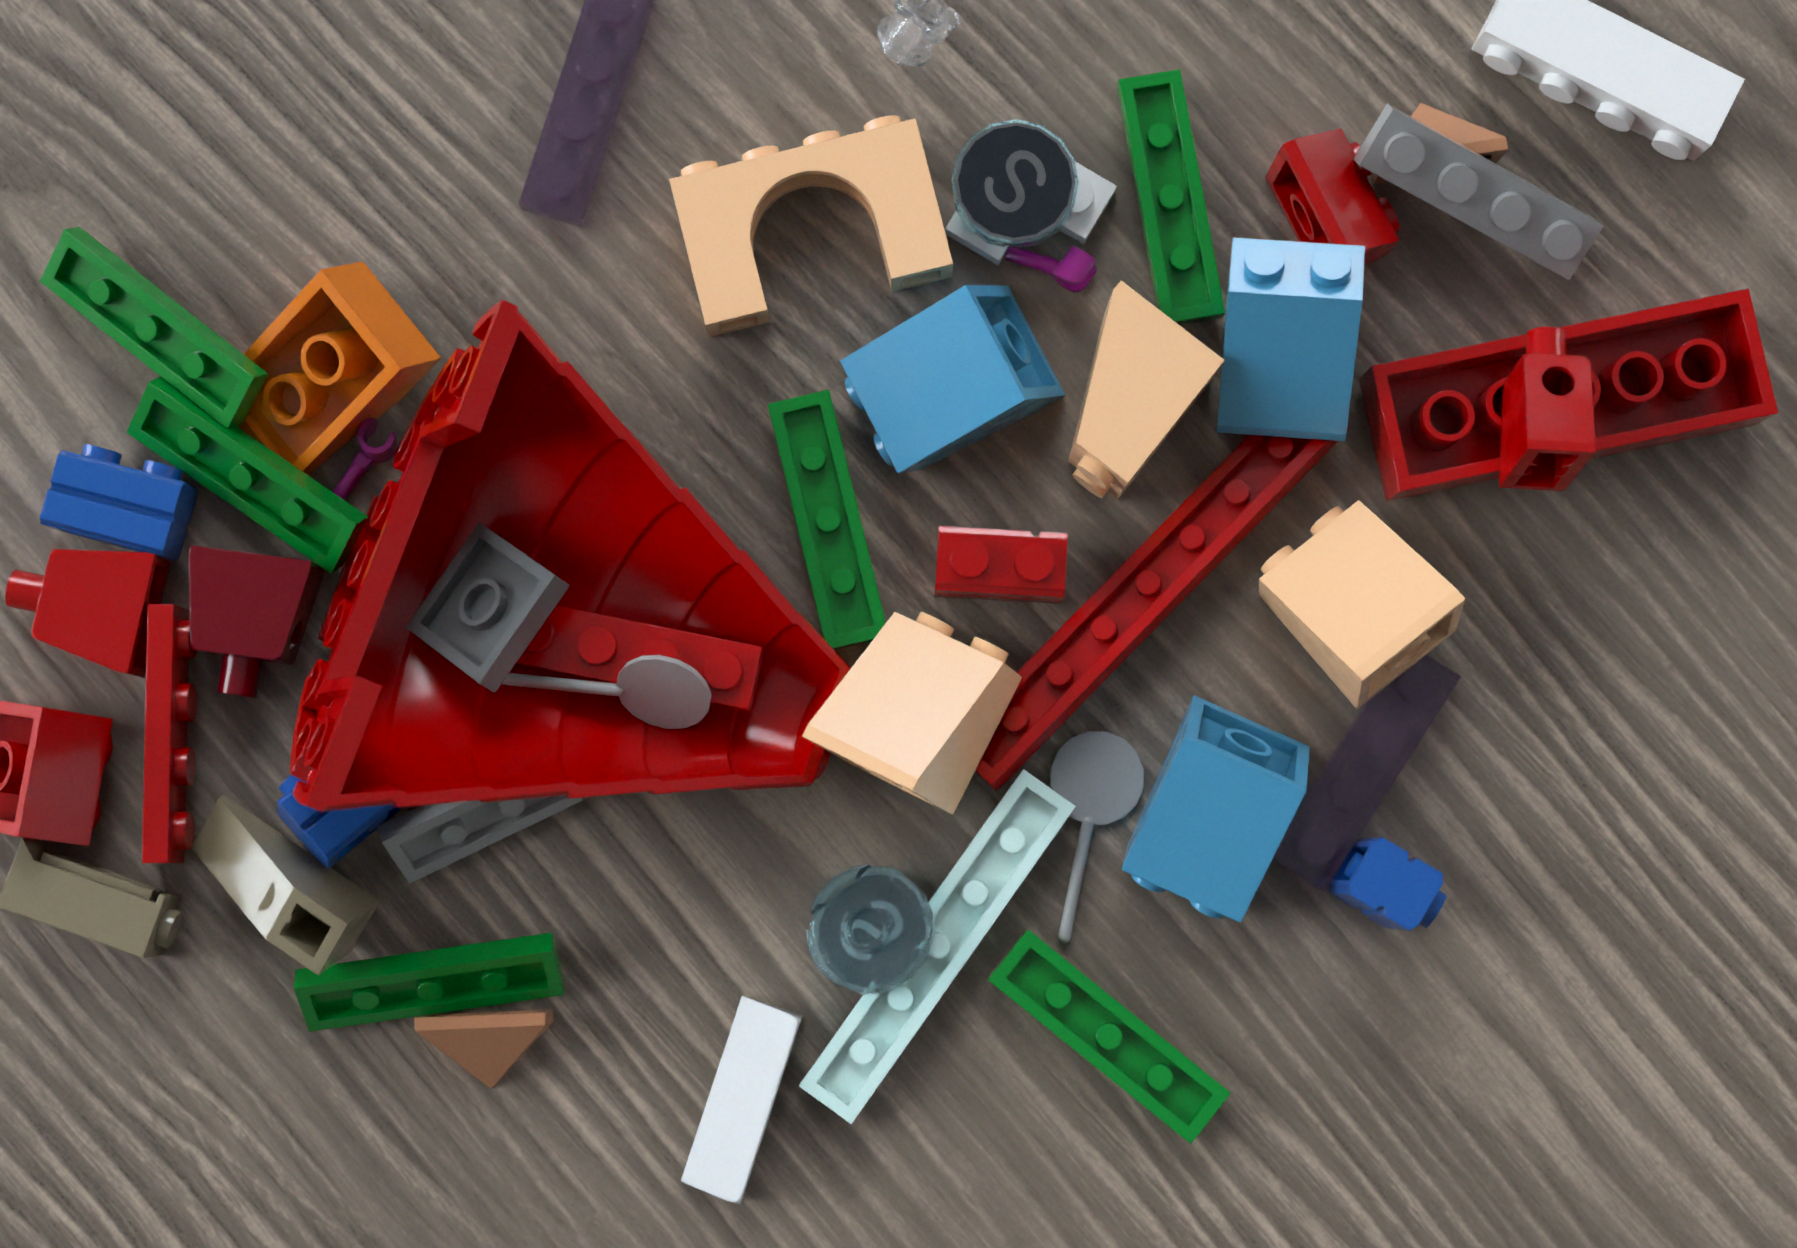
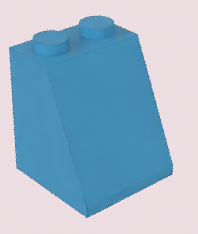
M1247 238L1232 239L1222 350L1224 362L1221 365L1217 432L1332 441L1346 440L1363 301L1365 246Z
M964 285L840 360L848 376L845 379V386L850 398L859 409L866 411L877 432L874 434L875 446L883 460L888 465L895 467L897 473L922 470L1066 396L1010 287L1007 285Z
M1193 695L1127 845L1122 870L1130 873L1136 883L1154 892H1165L1168 890L1190 900L1191 905L1204 915L1216 919H1222L1226 916L1241 923L1306 793L1310 746Z

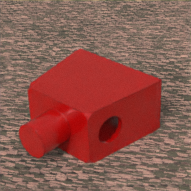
M1537 327L1527 331L1526 354L1521 356L1504 383L1499 488L1564 492L1595 454L1591 362L1584 356L1566 355L1565 330L1557 327Z
M53 549L48 558L45 575L17 569L12 572L6 587L5 602L8 607L36 612L31 630L32 638L114 671L144 678L147 649V605L162 603L171 561L147 552Z

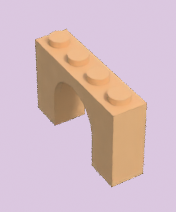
M897 115L880 117L864 125L865 131L841 137L839 131L835 130L819 132L803 140L804 146L780 152L777 146L758 147L745 152L742 155L743 161L718 167L716 161H702L684 167L681 170L682 176L669 179L709 337L770 322L754 258L755 232L762 216L777 199L800 188L815 186L832 188L847 194L864 208L871 218L877 234L891 292L952 277L953 261L916 118L901 122L900 116Z

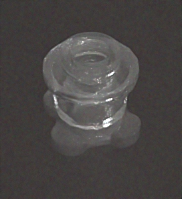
M895 0L894 7L896 12L893 16L888 15L882 18L876 29L881 49L892 62L901 66L921 67L930 60L932 46L934 44H941L948 36L947 30L954 31L960 24V17L952 7L946 6L940 0Z

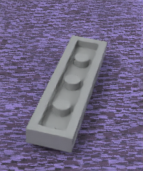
M1388 103L1353 159L1361 167L1567 280H1570L1604 227L1593 217Z

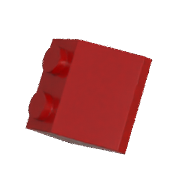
M1342 128L1295 138L1282 144L1265 178L1298 242L1365 246L1364 266L1388 255L1399 241L1396 232L1400 230L1399 221L1389 201L1385 197L1377 198L1367 179L1371 172L1353 160L1361 146L1355 141L1349 144Z
M0 701V833L23 838L84 846L90 845L92 830L96 827L101 814V802L98 796L103 769L112 754L113 741L110 734L112 718Z

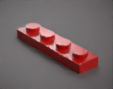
M175 604L147 605L142 863H184L185 850H191L194 841V818L191 812H185L186 786L193 785L196 773L194 750L192 747H187V722H193L197 712L196 688L193 683H188L189 658H195L197 651L192 650L190 644V610Z
M555 606L515 665L591 681L617 683L618 674L628 661L645 655H663L679 659L696 669L707 681L712 694L710 705L751 713L764 649L761 646Z

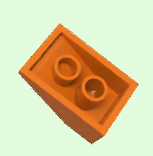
M363 261L321 269L244 353L246 357L266 371L268 376L243 424L237 427L308 475L357 435V430L361 423L369 418H379L399 402L441 357Z

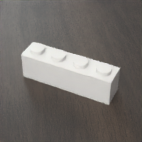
M1496 0L1471 49L1483 55V61L1492 69L1506 75H1516L1519 73L1539 83V89L1549 98L1562 103H1572L1574 101L1596 112V119L1603 125L1622 132L1632 130L1652 140L1651 145L1656 151L1676 160L1688 158L1695 161L1712 146L1745 80L1588 0Z

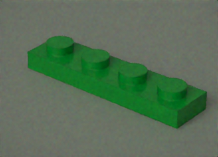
M1177 69L1118 79L1117 92L1156 306L1178 325L1221 319L1225 315L1181 70Z
M81 227L64 229L40 282L224 427L229 429L242 425L268 373Z
M161 376L148 382L126 431L127 434L175 467L183 470L191 478L332 574L344 566L368 518L367 515L237 426L229 429L224 427Z
M827 389L769 403L767 405L823 637L834 650L871 642L886 624L830 391Z
M1026 929L987 978L988 981L1190 1144H1192L1231 1094L1028 929Z
M553 932L336 963L320 975L315 974L308 968L295 969L294 991L308 1031L311 1032L564 995V975Z

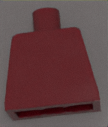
M190 545V644L192 650L223 656L217 693L256 698L262 661L293 665L323 579L324 568L307 560Z

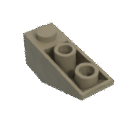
M225 795L218 798L192 846L194 852L261 935L317 975H320L353 950L380 902L331 867L328 870L324 868L309 852Z

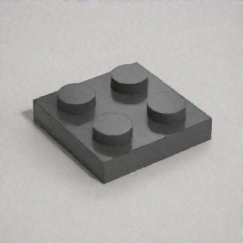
M479 522L406 628L476 682L495 693L570 585Z

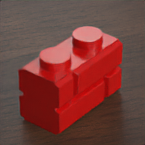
M939 526L934 597L1061 604L1065 596L1068 533L1040 532L1038 536H1033L1031 531Z

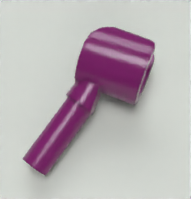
M1012 245L1008 247L1005 260L1043 271L1044 274L1052 276L1060 286L1073 293L1085 289L1097 272L1095 259L1075 246L1069 248L1060 262L1050 256L1047 257Z
M376 418L366 419L360 424L357 430L360 450L352 460L351 466L332 491L343 500L347 499L373 463H383L389 461L394 456L397 448V438L394 431L383 446L371 447L366 444L368 438L377 429L378 422Z

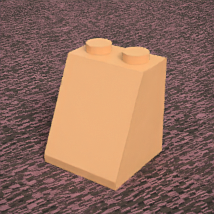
M1120 281L1114 288L1102 319L1068 460L1069 463L1077 468L1072 476L1084 488L1099 498H1103L1108 492L1117 500L1209 385L1224 362L1223 358L1123 281Z
M1360 500L1345 511L1340 506H1337L1325 513L1310 529L1314 536L1295 551L1290 545H1287L1273 554L1261 567L1264 575L1259 578V596L1356 709L1360 708L1453 634L1457 629L1465 602L1464 596Z
M894 612L809 722L802 737L841 760L953 815L1022 677L1005 664L1009 654L1001 648L978 637H974L970 646L951 638L955 630L953 627L924 612H920L916 621Z

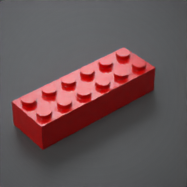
M1749 288L1558 327L1566 331V355L1584 356L1591 362L1595 426V454L1591 459L1750 427L1778 414ZM1526 334L1373 365L1362 375L1359 383L1386 502L1499 478L1503 388L1506 379L1521 356L1526 354Z

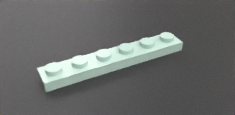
M1023 769L928 902L931 938L923 960L905 980L888 989L864 992L799 1084L800 1088L850 1124L853 1123L1076 807L1026 770Z

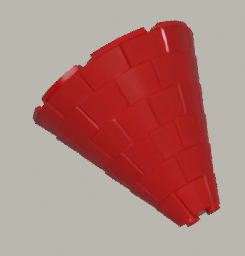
M501 300L475 324L472 335L482 340L477 348L471 345L466 351L456 348L424 397L394 452L393 468L402 471L398 483L392 480L388 481L380 495L373 496L365 513L368 518L342 568L318 635V640L322 641L325 647L331 649L328 661L319 659L306 677L298 707L291 748L290 775L304 781L307 780V783L298 780L293 791L295 799L299 804L323 812L387 804L395 807H408L475 800L480 802H498L552 796H564L574 799L636 792H648L655 795L718 788L747 790L811 786L814 780L823 774L831 753L802 737L809 722L851 667L802 614L793 608L745 550L737 548L686 487L680 489L569 361L562 362L526 318L518 312V306L506 300ZM480 522L570 585L556 606L761 646L764 649L751 713L710 705L708 713L699 723L687 728L666 729L649 725L633 716L622 705L619 696L502 684L494 693L476 682L408 630L406 626ZM514 665L509 672L586 680Z

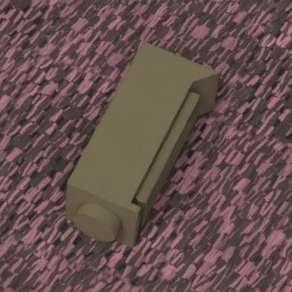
M21 838L0 894V908L142 958L160 956L163 947L169 949L179 933L183 920V913L177 911L182 895L177 893L163 894V889L57 852H49L44 841L39 839Z

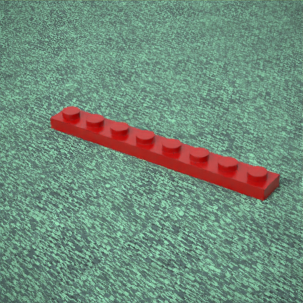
M1249 435L1017 672L1022 679L975 772L997 792L1338 441Z

